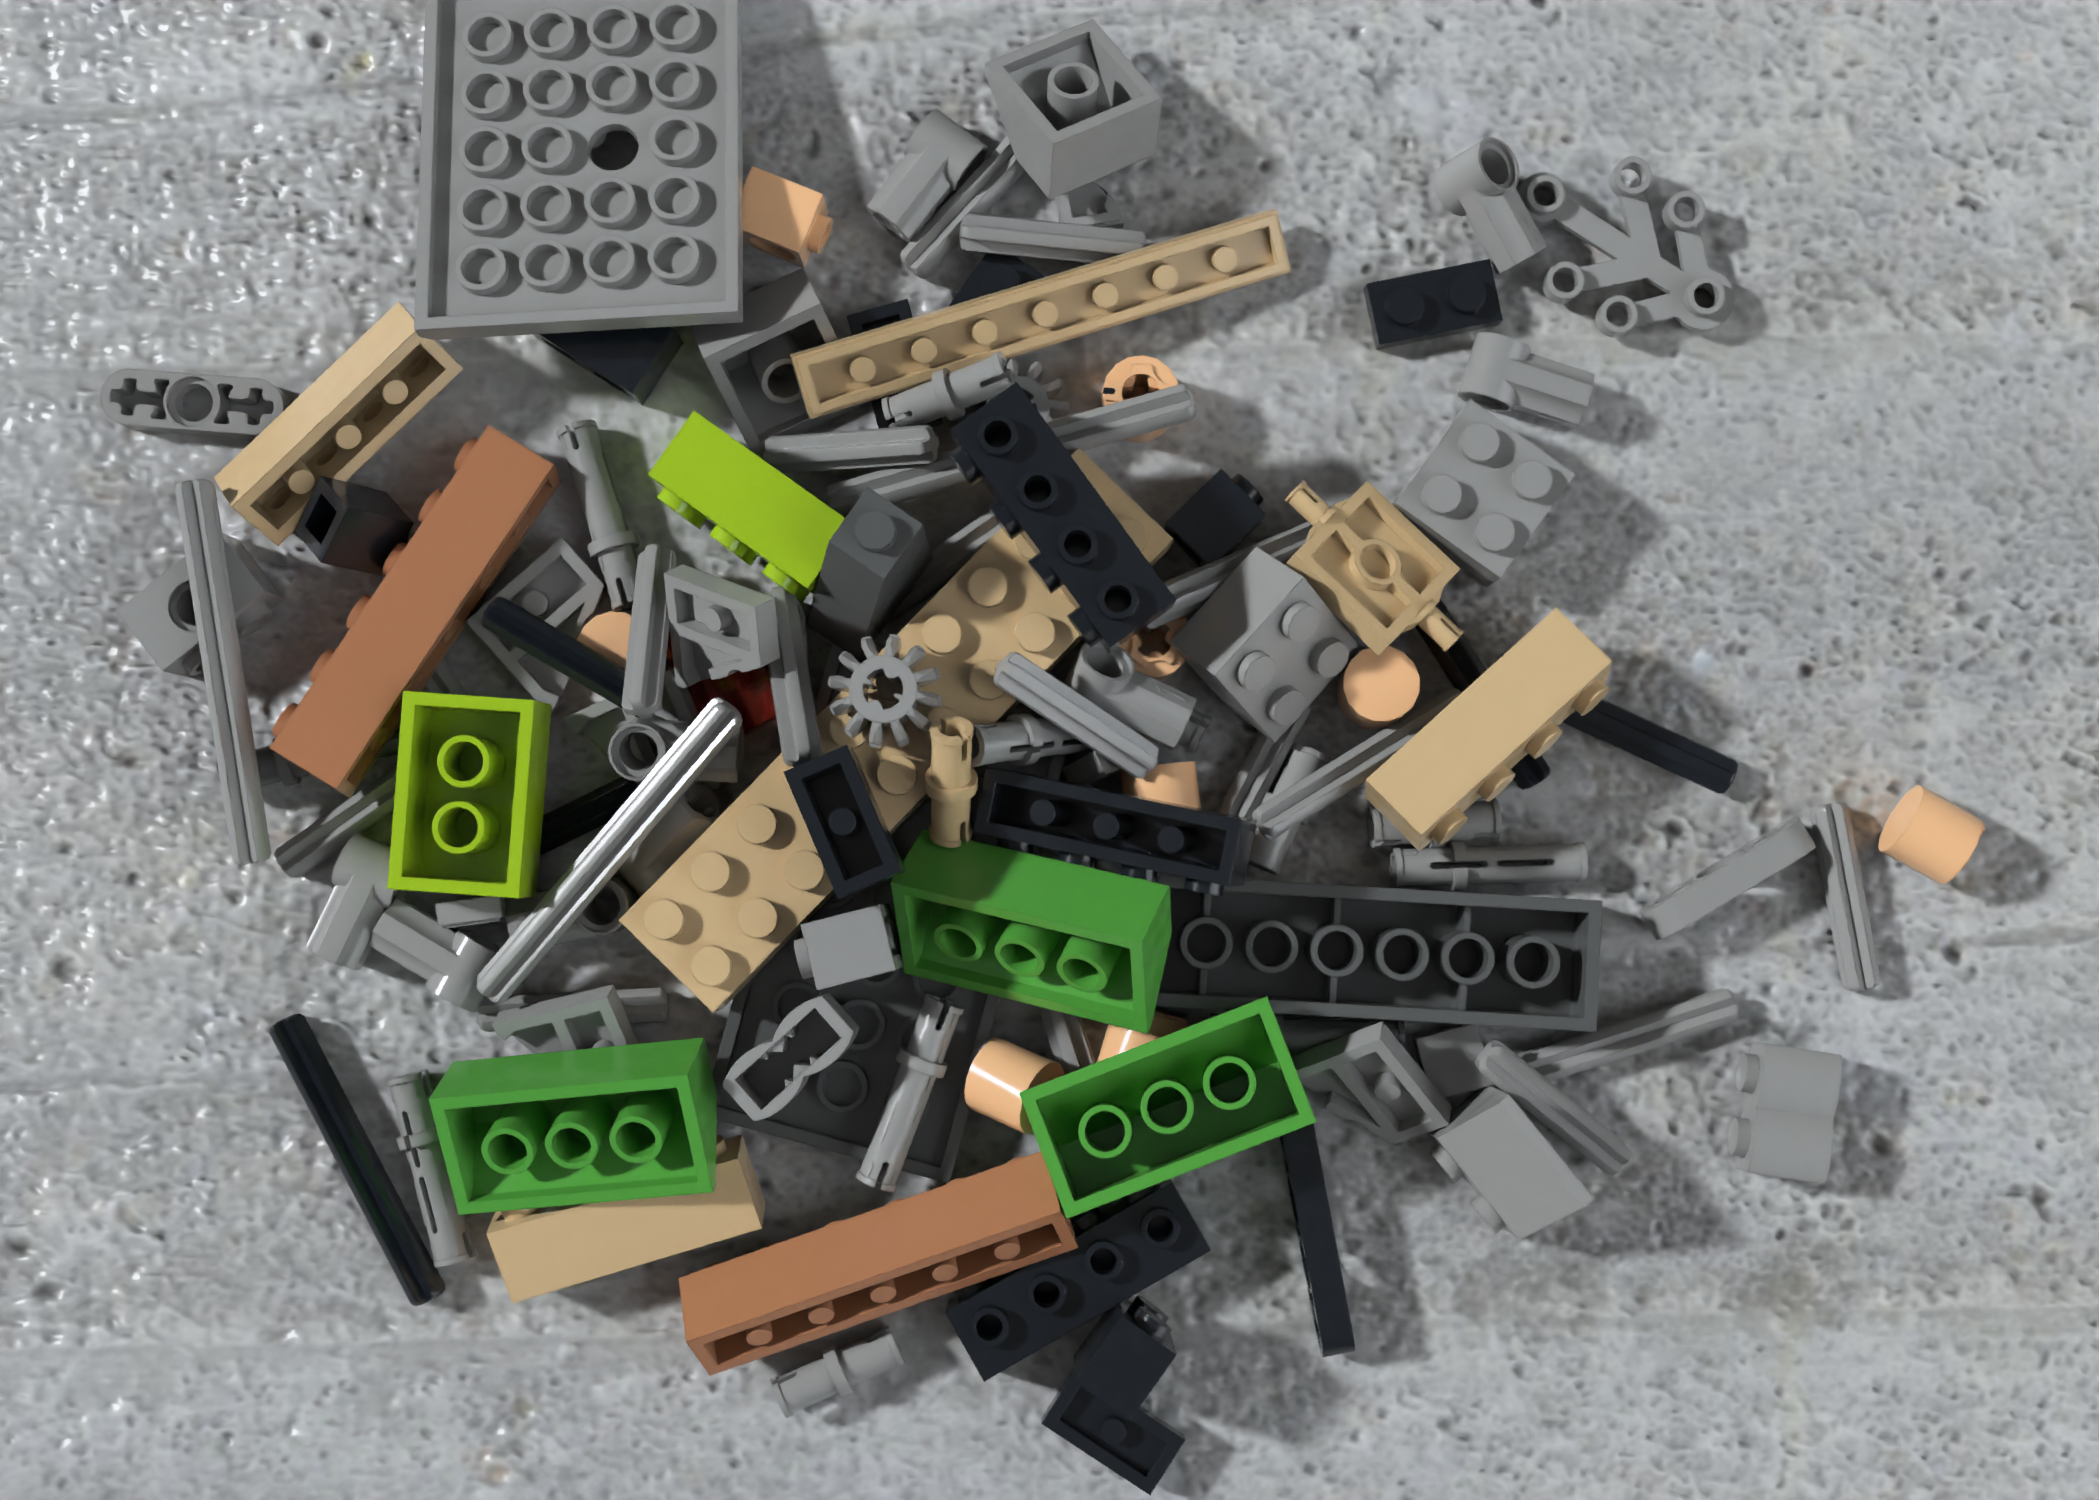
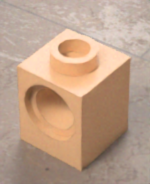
M752 166L743 186V244L805 268L812 252L820 254L823 251L832 229L833 218L827 216L828 208L823 194Z

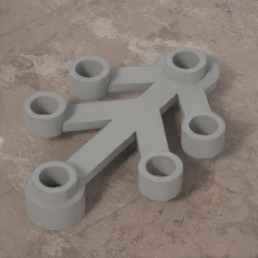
M1635 156L1621 160L1613 169L1609 178L1610 188L1620 200L1627 235L1569 199L1566 185L1554 174L1547 172L1535 173L1526 178L1517 192L1537 228H1545L1556 223L1613 259L1581 267L1569 261L1558 262L1544 276L1542 282L1543 292L1550 301L1557 304H1565L1572 301L1578 294L1646 280L1666 294L1633 302L1630 298L1622 295L1608 298L1598 308L1595 316L1596 326L1602 334L1617 338L1625 335L1634 327L1676 319L1685 328L1692 331L1705 332L1713 330L1724 323L1732 313L1735 296L1729 280L1723 274L1710 269L1708 266L1699 223L1705 216V203L1697 193L1684 190L1673 195L1663 208L1662 218L1664 224L1675 233L1681 269H1679L1660 255L1646 189L1652 180V171L1645 160ZM1625 169L1634 170L1640 177V186L1635 188L1626 186L1621 180V171ZM1539 187L1549 189L1554 196V203L1549 206L1537 203L1533 195L1534 189ZM1675 204H1688L1693 211L1692 221L1686 222L1677 218L1674 212ZM1557 273L1569 275L1573 280V290L1571 292L1557 290L1553 284V276ZM1703 288L1711 293L1713 297L1711 308H1703L1695 302V289ZM1618 307L1622 309L1626 314V324L1621 327L1612 325L1606 315L1608 308Z

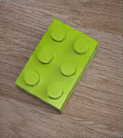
M693 411L648 473L652 479L663 487L656 498L698 529H701L707 520L714 524L715 527L709 534L712 538L750 566H752L757 557L763 559L768 564L762 573L793 596L796 594L797 600L803 603L809 593L813 596L815 594L828 542L845 517L703 416Z
M403 691L387 889L506 898L537 897L552 704L528 699Z

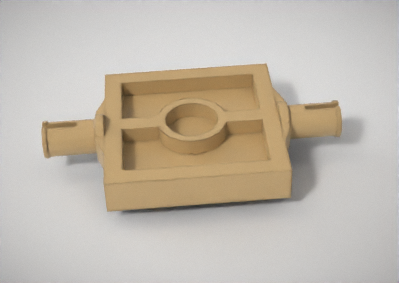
M1303 480L1284 501L1288 502L1313 527L1308 532L1306 542L1293 554L1285 565L1303 576L1332 613L1378 656L1400 633L1409 631L1416 625L1446 652L1464 631L1460 630L1436 607V604L1440 600L1443 587L1455 576L1460 568L1368 481L1349 499L1335 503L1330 507Z

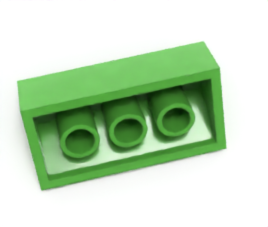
M922 829L903 861L906 872L895 876L891 881L904 973L1148 1034L1153 1022L1172 934L1170 886L972 840L967 843L961 840V846L941 847L930 839L929 830Z
M1267 996L1019 1092L1067 1219L1317 1122Z
M704 1037L454 1061L429 1098L459 1215L712 1193L716 1187L717 1093Z

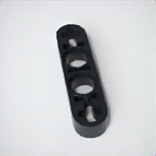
M1314 1124L1282 1135L1279 1137L1316 1336L1322 1357L1354 1352L1355 1342Z

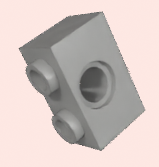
M222 533L237 633H240L241 636H247L256 632L271 620L273 612L270 609L282 601L284 597L238 539ZM183 557L115 611L162 671L186 676L189 673L191 676H195L203 672L186 557Z
M888 903L801 924L804 938L794 940V950L803 979L814 977L817 990L894 971L903 966Z

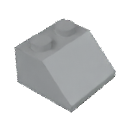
M1094 19L985 63V74L1015 158L1049 200L1156 154L1162 97Z
M803 268L743 295V323L690 325L702 357L750 451L756 455L765 451V441L771 436L802 434L867 403L865 402L810 419L790 354L838 339Z
M1487 1086L1478 1089L1451 1111L1450 1125L1428 1132L1438 1145V1147L1430 1152L1431 1156L1454 1183L1462 1177L1468 1181L1479 1195L1471 1205L1495 1234L1505 1227L1508 1232L1522 1240L1585 1208L1594 1200L1592 1195L1513 1098L1495 1087Z

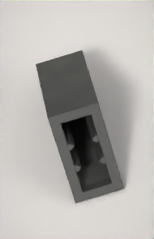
M867 487L828 542L806 624L842 650L851 653L860 661L865 655L861 647V639L870 636L875 641L933 559L923 524Z

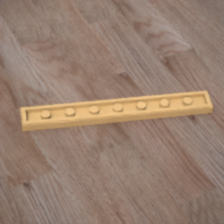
M1268 209L790 354L810 419L914 388L931 381L932 373L947 368L950 372L988 358L998 351H1001L1005 358L1009 359L1290 273L1291 268L1278 212L1274 209Z

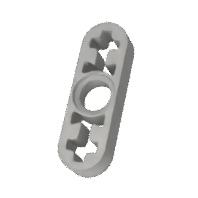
M122 369L116 371L106 379L100 393V402L105 414L114 422L132 430L252 440L291 404L289 397L284 391L272 383L259 378L143 369ZM137 386V390L148 396L163 398L164 410L156 405L138 404L132 413L131 409L122 405L123 395H133ZM206 388L213 399L210 413L200 421H188L182 413L183 398L193 389ZM262 394L263 399L274 406L272 414L262 415L260 423L257 425L256 419L248 414L230 411V399L237 404L256 405Z
M1800 818L1791 819L1767 831L1652 900L1641 908L1639 913L1656 940L1666 938L1804 857L1816 845Z

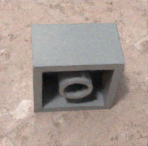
M1470 399L1455 416L1392 505L1459 568L1488 587L1503 576L1573 479L1575 473Z
M1257 546L1169 642L1231 711L1274 743L1278 741L1361 649L1303 576Z

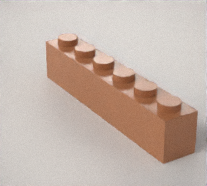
M490 425L486 427L479 439L472 437L461 448L454 463V469L457 472L444 491L440 489L435 490L425 501L418 517L421 525L408 544L401 542L391 551L382 570L385 578L372 597L365 595L356 603L346 622V627L349 631L336 650L331 648L326 650L320 656L310 673L309 680L313 684L299 704L291 703L281 713L274 725L272 734L276 738L269 747L271 750L348 798H351L399 726L403 691L422 692L436 668L440 665L467 623L465 621L474 614L562 482L553 463Z
M1041 1151L1029 1156L1017 1157L1006 1164L966 1178L951 1180L947 1184L906 1199L891 1201L883 1207L846 1220L831 1222L823 1228L785 1241L773 1242L760 1250L725 1262L713 1263L702 1270L679 1277L686 1343L709 1376L1077 1249L1078 1244L1071 1218L1067 1219Z

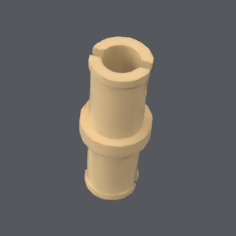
M954 715L941 717V723L936 720L932 722L930 726L931 767L927 769L924 775L925 792L931 798L929 836L933 843L947 848L961 846V840L965 843L970 841L972 836L970 825L971 798L978 789L977 772L971 767L972 737L974 735L973 724L963 717Z

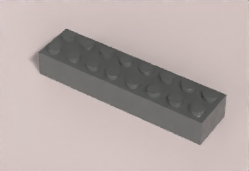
M1160 875L1159 882H1155L1170 886L1172 934L1156 1006L1233 1010L1267 996L1273 1012L1282 1014L1587 1032L1597 1031L1603 904L1601 900L1245 880L1244 885L1225 886L1223 896H1216L1184 889L1186 877Z

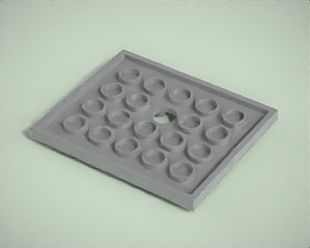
M425 0L414 330L418 336L431 340L743 323L742 0ZM620 130L632 134L639 147L636 157L629 165L619 170H604L592 162V149L597 148L604 142L608 132Z

